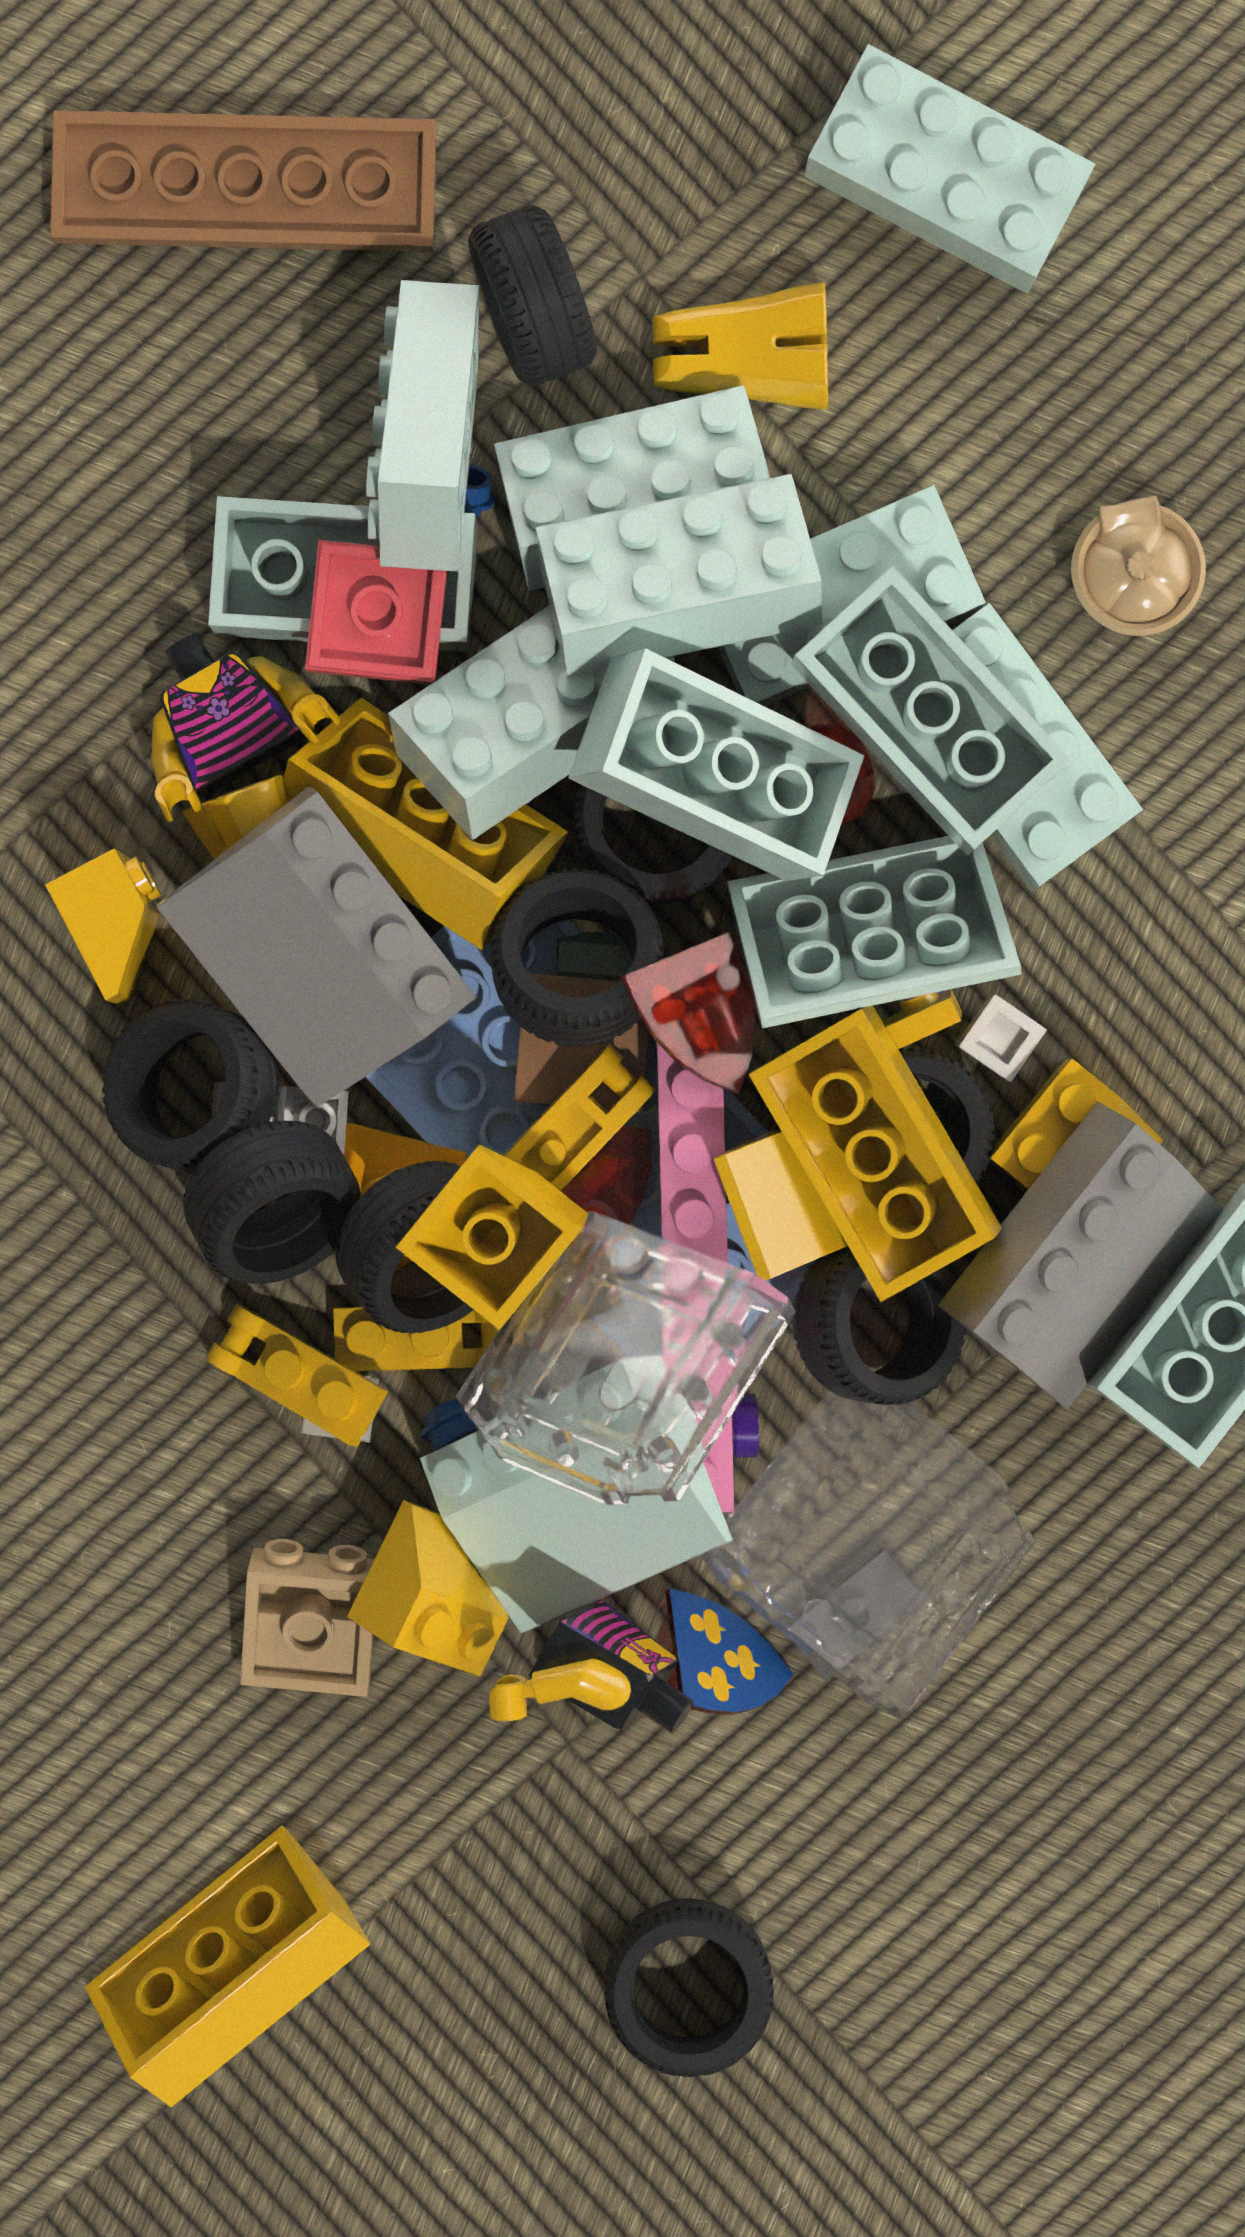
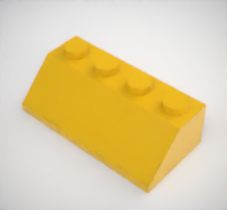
M360 698L339 716L341 720L339 725L336 726L334 722L329 724L316 736L319 739L317 743L308 742L288 760L283 778L287 803L308 786L316 790L398 896L482 950L492 940L496 922L503 908L506 907L507 902L517 891H521L524 885L534 879L539 880L565 842L568 831L525 804L472 840L396 755L389 715L363 698Z
M873 1005L863 1007L748 1074L880 1302L991 1241L1001 1231L1000 1223Z
M280 1826L87 1984L85 1989L130 2078L168 2106L173 2107L366 1949L370 1942L344 1898L285 1827Z

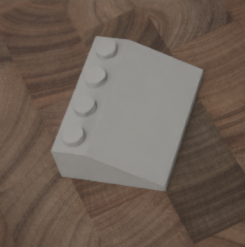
M310 786L156 905L157 909L315 1108L426 1038L477 998L320 794Z
M1097 1101L1001 1224L1002 1229L998 1235L984 1245L938 1306L1068 1410L1092 1376L1223 1208L1173 1155L1141 1127Z

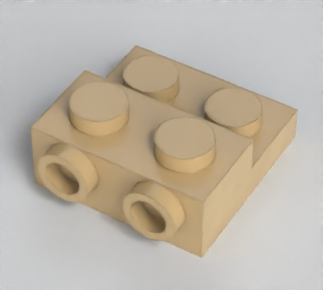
M289 1539L271 1540L265 1544L264 1548L253 1547L247 1570L240 1685L368 1697L374 1635L349 1619L347 1615L375 1559L367 1558L365 1550L353 1545L335 1546L329 1550L328 1555L303 1552V1546L300 1543Z

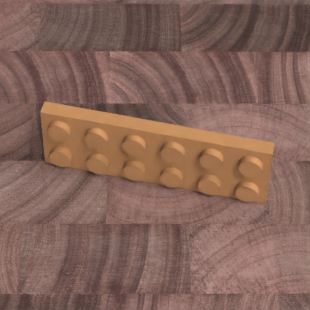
M53 110L50 238L54 244L434 252L436 119Z

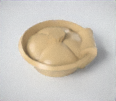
M1154 495L1115 505L1100 506L1098 516L1085 527L1077 540L1072 555L1071 575L1074 590L1080 603L1094 620L1117 633L1131 636H1146L1168 630L1182 621L1191 612L1203 590L1206 563L1202 545L1195 531L1177 513L1159 505L1158 498Z

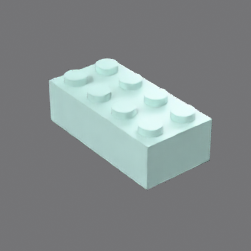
M868 44L808 156L804 177L1028 294L1095 167V163Z
M401 280L398 307L387 306L385 312L384 345L393 346V350H388L387 356L381 355L379 364L378 394L388 396V398L382 399L381 406L375 405L372 444L373 446H382V449H376L375 457L369 456L366 495L367 497H378V500L370 499L368 539H378L380 542V566L458 572L478 382L479 285Z
M745 385L494 444L528 591L545 587L535 527L770 478Z
M792 474L535 527L542 577L567 678L607 670L612 657L644 648L665 658L823 624L822 580Z
M935 485L810 539L822 580V625L717 647L737 693L766 707L811 687L792 666L795 654L892 565L949 627L970 618L982 609L986 602Z
M217 496L208 626L216 636L308 642L318 540L380 546L378 539H368L369 506ZM464 513L459 571H447L440 651L469 652L478 530L475 513Z
M893 565L794 656L792 666L967 856L1071 761L1069 756Z
M989 603L952 631L1071 759L1060 772L990 835L1032 892L1143 809Z
M549 605L389 712L396 755L465 833L474 840L570 774L606 670L567 678ZM673 656L665 657L666 659L675 662Z
M644 648L610 659L568 779L785 881L824 876L864 755Z
M1245 1183L1237 1190L1087 1383L1183 1460L1197 1468H1200L1245 1410Z

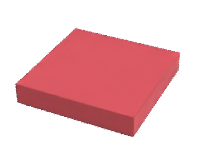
M318 540L305 670L313 673L431 685L434 683L437 676L447 571L380 566V546Z

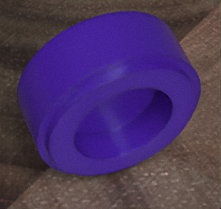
M755 1393L732 1394L733 1457H757L759 1424Z

